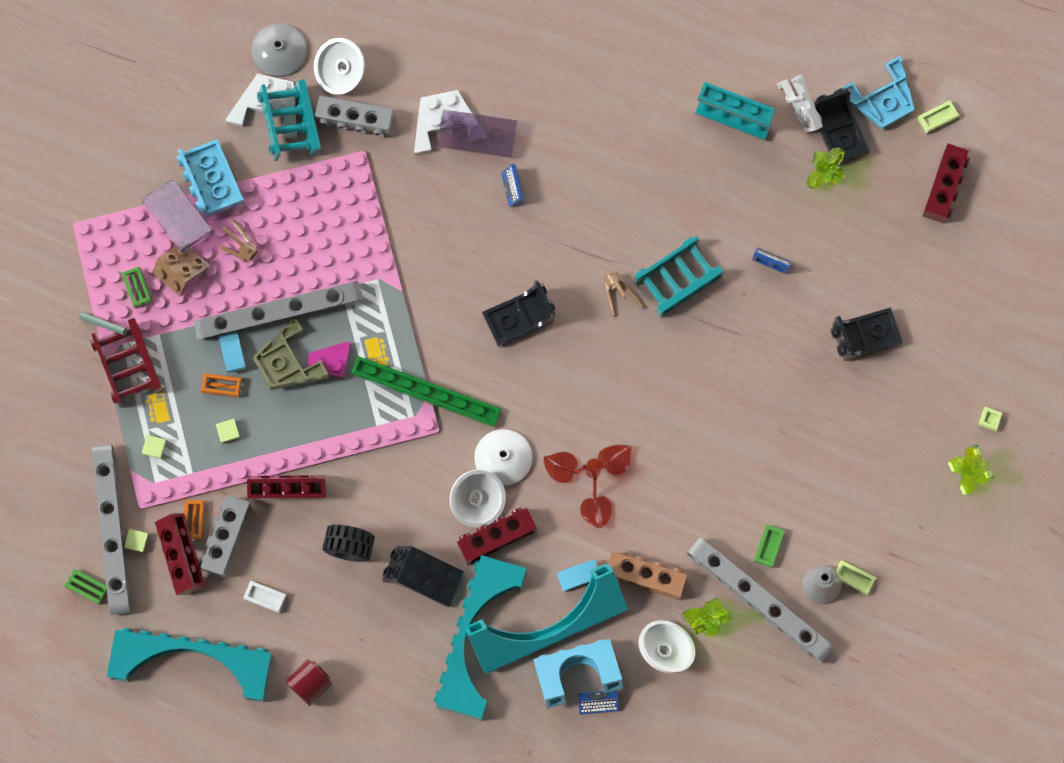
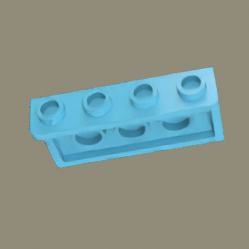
M218 139L185 152L178 149L179 156H176L179 166H184L185 168L183 175L186 182L190 181L192 185L189 187L192 197H197L198 199L195 203L199 213L203 212L205 218L244 204L243 197Z

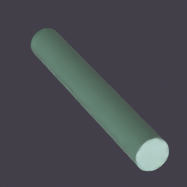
M82 312L79 315L81 320L125 336L128 332L127 328Z

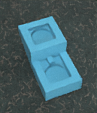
M233 331L218 335L227 373L246 369L238 332Z
M591 560L558 572L557 575L562 590L568 591L580 585L589 584L591 578L590 571L599 567L597 560Z

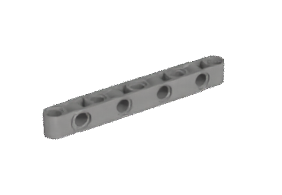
M359 281L195 320L193 324L197 340L357 302L363 300ZM337 292L339 300L331 302L328 298L329 294ZM300 301L302 303L301 310L294 311L291 308L292 303ZM257 310L264 311L265 317L262 320L255 319L254 314ZM220 319L227 321L225 329L217 327V322Z
M112 444L92 447L109 611L110 615L131 613L114 449ZM104 469H110L109 475L101 476V472ZM107 507H114V511L111 514H105ZM112 544L118 545V549L115 552H109V547ZM116 582H122L120 590H113V585Z
M698 538L686 552L691 559L817 662L822 664L834 650V647L826 639L702 538ZM711 559H717L720 565L718 567H712L709 561ZM743 583L747 584L750 587V591H741L740 585ZM773 608L778 609L780 616L773 617L770 610ZM804 633L808 634L811 637V641L808 643L802 641L801 635Z

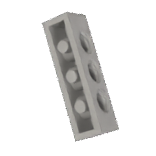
M319 95L315 120L316 123L324 127L331 125L337 126L341 130L353 129L358 133L364 134L369 132L375 136L384 137V135H390L394 114L391 108ZM333 112L340 113L337 117L331 116ZM352 115L358 116L356 120H350L349 118ZM371 118H375L377 120L373 124L368 123V120Z
M227 495L226 500H222L219 509L221 514L219 518L216 517L213 524L214 533L208 537L206 547H208L207 552L202 554L199 562L202 571L222 578L226 577L251 508L250 502ZM229 514L236 515V519L233 522L226 521V517ZM223 532L229 533V537L226 540H220L219 536ZM216 550L223 551L220 558H213V553Z

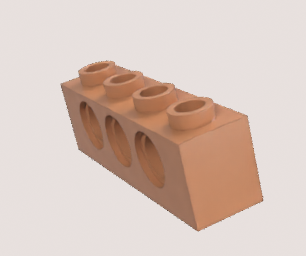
M623 551L612 552L609 565L614 571L617 581L680 600L687 577L684 571L677 568L670 570L665 568V565L654 562V564L647 563V560L642 557H628V554ZM625 564H630L633 567V571L627 573L622 567ZM649 570L652 576L648 579L643 578L641 572ZM668 576L671 582L669 584H662L660 577Z

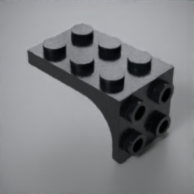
M840 88L834 94L828 96L827 94L821 95L814 103L815 109L822 119L821 124L823 127L818 130L834 166L869 154L870 152L851 107L850 88Z
M535 280L534 285L523 294L482 312L498 347L553 323L555 307L552 300L548 301L546 296L547 290L543 283L540 284L538 280Z
M891 307L848 320H842L840 316H837L831 328L832 337L838 342L837 352L840 357H843L844 361L902 345L903 343Z
M397 546L390 554L391 560L389 565L383 571L382 581L402 586L445 607H450L464 571L413 546Z

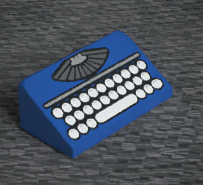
M511 164L502 171L501 175L509 207L523 205V195L516 165Z
M760 248L756 249L752 259L784 274L788 273L792 264L791 261Z
M618 691L578 693L579 715L618 712Z

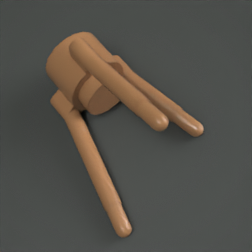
M232 219V223L246 242L243 243L230 230L223 227V230L240 245L238 249L240 254L222 245L219 248L238 257L243 262L245 260L250 262L258 253L257 246L249 239L239 224Z
M617 271L611 272L604 277L606 284L603 286L607 292L613 317L616 314L610 289L612 291L618 290L623 299H626V295L621 288L623 286L642 309L644 308L639 298L626 284L623 277L619 276Z

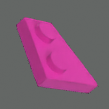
M347 341L309 353L307 367L321 360L330 377L344 379L351 343Z

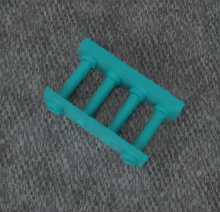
M305 79L298 80L293 89L267 92L265 84L261 85L259 92H257V99L262 104L270 140L269 153L273 155L274 161H278L281 152L299 149L309 150L310 156L318 155L321 146ZM287 97L298 99L299 104L296 107L274 110L270 108L269 100ZM298 114L299 116L301 115L303 121L301 124L275 127L273 117ZM300 131L306 134V139L302 142L279 145L277 134Z
M704 82L697 101H699V105L695 114L765 141L775 108Z
M698 236L687 238L683 241L682 246L649 268H642L636 273L635 284L637 285L643 281L658 301L656 313L660 318L723 276L724 271L721 267L718 266L715 269L711 267L697 249ZM688 250L705 271V275L701 278L695 277L680 257ZM673 260L689 281V286L684 289L678 286L665 268ZM659 271L673 290L674 296L669 299L664 298L649 276Z

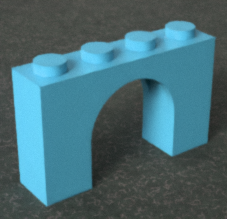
M601 639L592 644L579 645L573 649L560 650L557 653L541 655L534 659L536 673L547 709L566 704L561 677L573 665L584 664L595 669L599 675L604 693L623 689L622 677L610 639Z

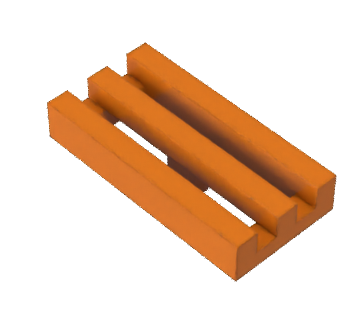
M204 373L201 393L239 398L242 378ZM207 379L235 382L237 385L207 382ZM206 386H208V387H216V388H223V389H231V390H236V391H235V392H232V391L209 389V388H206Z
M185 500L184 515L187 525L189 505L193 504L192 540H203L205 501ZM197 505H200L198 534H195Z

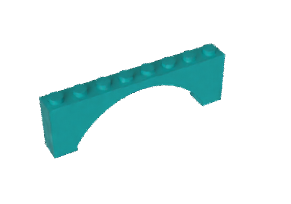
M481 555L480 560H476L473 571H476L475 578H471L468 585V590H471L469 598L465 597L462 608L465 609L463 616L460 615L456 627H459L458 634H454L451 645L454 646L452 654L448 653L445 664L448 665L447 670L442 672L439 683L442 684L440 691H436L434 697L436 708L479 721L483 719L487 700L483 699L477 692L466 669L464 647L467 633L464 627L472 624L478 613L495 598L515 589L521 590L526 575V568Z
M607 563L590 571L591 578L588 587L578 604L564 618L549 627L533 632L514 633L493 628L485 624L483 619L464 627L484 674L494 672L501 666L511 664L521 657L529 656L541 648H547L559 640L567 639L570 635L585 631L590 626L600 624L606 619L618 616L628 610L615 573L610 565Z
M121 628V631L115 630L106 677L111 680L129 682L132 674L144 664L157 657L173 652H196L209 656L228 668L240 683L244 691L243 697L245 700L265 702L272 654L268 653V649L257 648L255 651L249 650V647L244 645H237V648L229 647L230 644L218 642V645H214L204 639L194 642L189 637L179 636V639H174L169 634L160 633V636H154L149 631L133 633L132 629Z

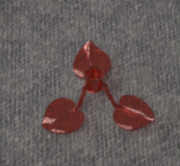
M629 445L608 446L600 451L598 459H590L587 465H583L578 470H575L578 465L577 459L569 452H558L544 456V466L550 477L560 483L570 482L573 479V473L578 474L585 470L586 475L593 479V498H587L582 502L580 513L586 522L597 528H602L611 517L612 504L605 496L597 498V477L600 476L601 470L605 468L611 475L625 473L630 465L632 447Z

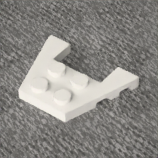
M257 74L226 118V123L243 127L248 109L263 113L262 104L257 99V92H259L261 85L265 84L267 92L293 89L294 82ZM295 97L269 100L270 108L274 110L295 107ZM296 114L279 116L284 117L282 126L297 124ZM297 132L280 134V136L297 140Z
M802 75L791 79L799 95L797 97L787 79L777 83L780 90L784 89L787 95L785 96L788 103L792 102L796 110L794 113L806 132L815 131L823 127L821 116L815 109Z
M458 90L421 97L414 148L415 155L431 152L429 133L466 126L470 144L486 141V135Z

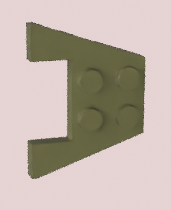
M293 317L290 323L285 328H282L272 341H269L252 357L270 390L330 377L321 360L303 370L287 342L304 333L296 317Z

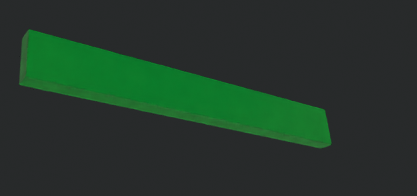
M357 356L351 371L353 376L495 428L502 410Z

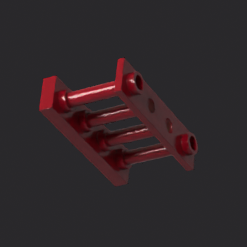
M135 317L127 320L129 326L126 327L128 332L125 336L115 333L98 340L95 333L91 334L93 338L90 341L94 352L98 351L113 391L110 393L114 404L117 403L120 408L124 407L121 399L146 389H154L156 394L163 392ZM128 336L130 338L134 337L136 343L133 344V347L105 357L102 346ZM133 354L141 355L143 361H140V364L111 374L108 364ZM141 371H147L149 378L146 379V382L118 392L115 381Z

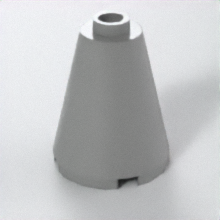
M818 565L806 572L802 585L808 599L818 604H827L838 597L842 582L839 574L833 568L826 565Z

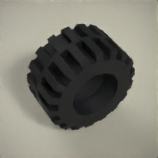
M340 524L327 526L322 550L328 555L339 559L366 562L370 560L375 536L357 527Z

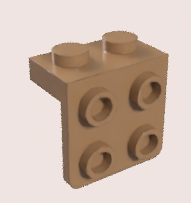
M181 242L158 257L152 272L178 296H181L185 293L189 281L206 271L209 264L186 243Z

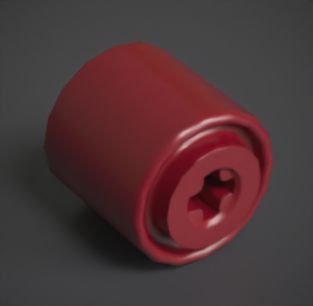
M309 659L285 681L309 707L332 685L329 675L316 662H311Z

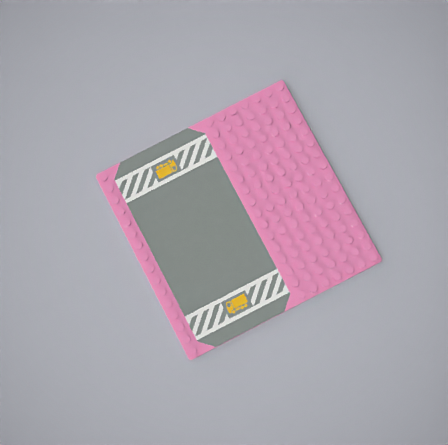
M360 151L236 182L244 204L205 218L203 212L199 213L195 203L198 201L197 197H192V194L73 224L94 316L124 328L129 326L127 320L135 317L163 388V392L156 394L154 389L150 390L149 388L121 400L124 407L120 408L117 403L115 404L140 509L247 483L248 476L278 475L439 432L433 405L351 375L357 356L426 381L366 152ZM232 219L239 224L249 239L257 246L258 253L250 262L247 260L243 262L238 257L219 248L222 245L240 254L238 251L240 245L223 230V227L230 230L243 243L246 242L232 223ZM184 242L209 264V267L206 271L189 281L185 293L178 296L152 271L158 257ZM139 266L152 302L145 303V305H140L134 309L121 273ZM135 272L134 275L138 283L140 292L142 294L143 299H145L147 297L142 287L140 278L138 276V273ZM129 274L127 275V278L132 289L133 295L135 297V300L137 302L139 301V298L134 287L133 281L131 279V276ZM359 281L363 300L295 316L304 333L287 342L303 370L307 368L309 353L347 341L350 342L344 379L329 377L270 390L252 357L269 341H272L278 335V332L290 323L293 317L238 330L246 369L227 373L219 336L197 340L193 324L195 320ZM331 292L328 298L331 302H336L339 300V294ZM294 301L291 308L294 311H299L302 308V303ZM257 310L254 317L256 320H262L265 317V313L263 310ZM220 319L217 322V327L225 329L227 321ZM97 326L99 339L116 333ZM128 336L101 348L105 357L133 347V344L136 342L134 337L130 338ZM133 354L110 363L108 366L111 374H115L138 365L143 360L140 354ZM141 371L115 381L118 392L146 382L149 376L147 371ZM204 373L242 378L240 397L235 398L201 393ZM207 379V382L237 385L235 382ZM206 386V388H209V389L232 391V392H235V391H236V390H231V389H223V388H216V387H208V386ZM235 419L240 438L221 443L216 424ZM147 435L166 439L161 459L142 455Z

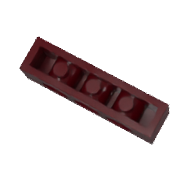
M947 143L922 215L923 217L943 224L946 218L950 219L953 208L950 207L952 201L956 202L959 193L956 190L957 185L962 184L965 175L962 174L963 167L967 168L970 157H967L969 150ZM949 165H955L957 170L950 169ZM948 181L951 183L952 186L947 187L943 184V182ZM943 198L945 199L946 203L941 204L938 202L937 199Z
M326 475L248 476L247 499L326 497Z
M527 507L513 510L511 512L512 515L506 518L501 516L495 519L494 524L489 526L487 524L482 525L476 529L477 532L471 535L466 533L460 536L457 546L467 566L476 562V560H480L481 555L488 556L537 532V527ZM515 522L519 525V528L513 531L508 528V525ZM499 531L502 535L499 539H493L491 533ZM477 539H481L484 542V545L480 548L473 545V542Z
M172 513L156 521L157 533L176 595H189L206 587L184 513Z

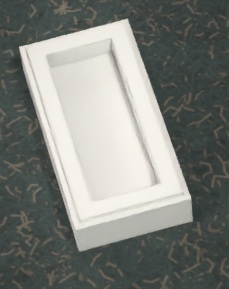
M250 581L243 599L280 614L287 595Z

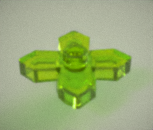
M838 147L831 149L828 154L824 151L815 152L812 163L816 169L808 176L806 186L814 189L819 188L822 183L832 186L841 181L844 176V170L839 164L843 161L845 151Z
M973 445L966 449L965 458L958 455L948 460L952 472L962 474L959 486L964 495L977 490V482L984 485L994 480L988 462L982 459L983 453L979 445Z
M718 598L707 601L704 607L691 608L682 612L684 620L687 624H690L694 634L704 633L707 637L718 634L720 624L731 620L729 612L726 608L722 607L721 601Z

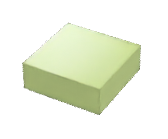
M984 407L978 426L997 432L1003 413Z
M235 419L216 424L221 443L240 438Z
M147 435L142 455L161 459L166 439Z
M129 529L124 548L144 553L149 534Z

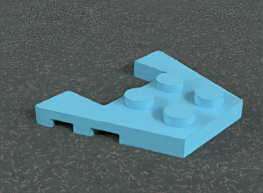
M900 56L885 64V68L894 81L873 93L862 97L853 82L842 87L844 89L850 88L851 105L881 130L914 112Z

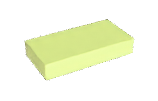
M950 100L918 116L917 119L925 133L928 134L958 119L960 115Z
M842 560L836 570L843 584L868 596L876 577Z

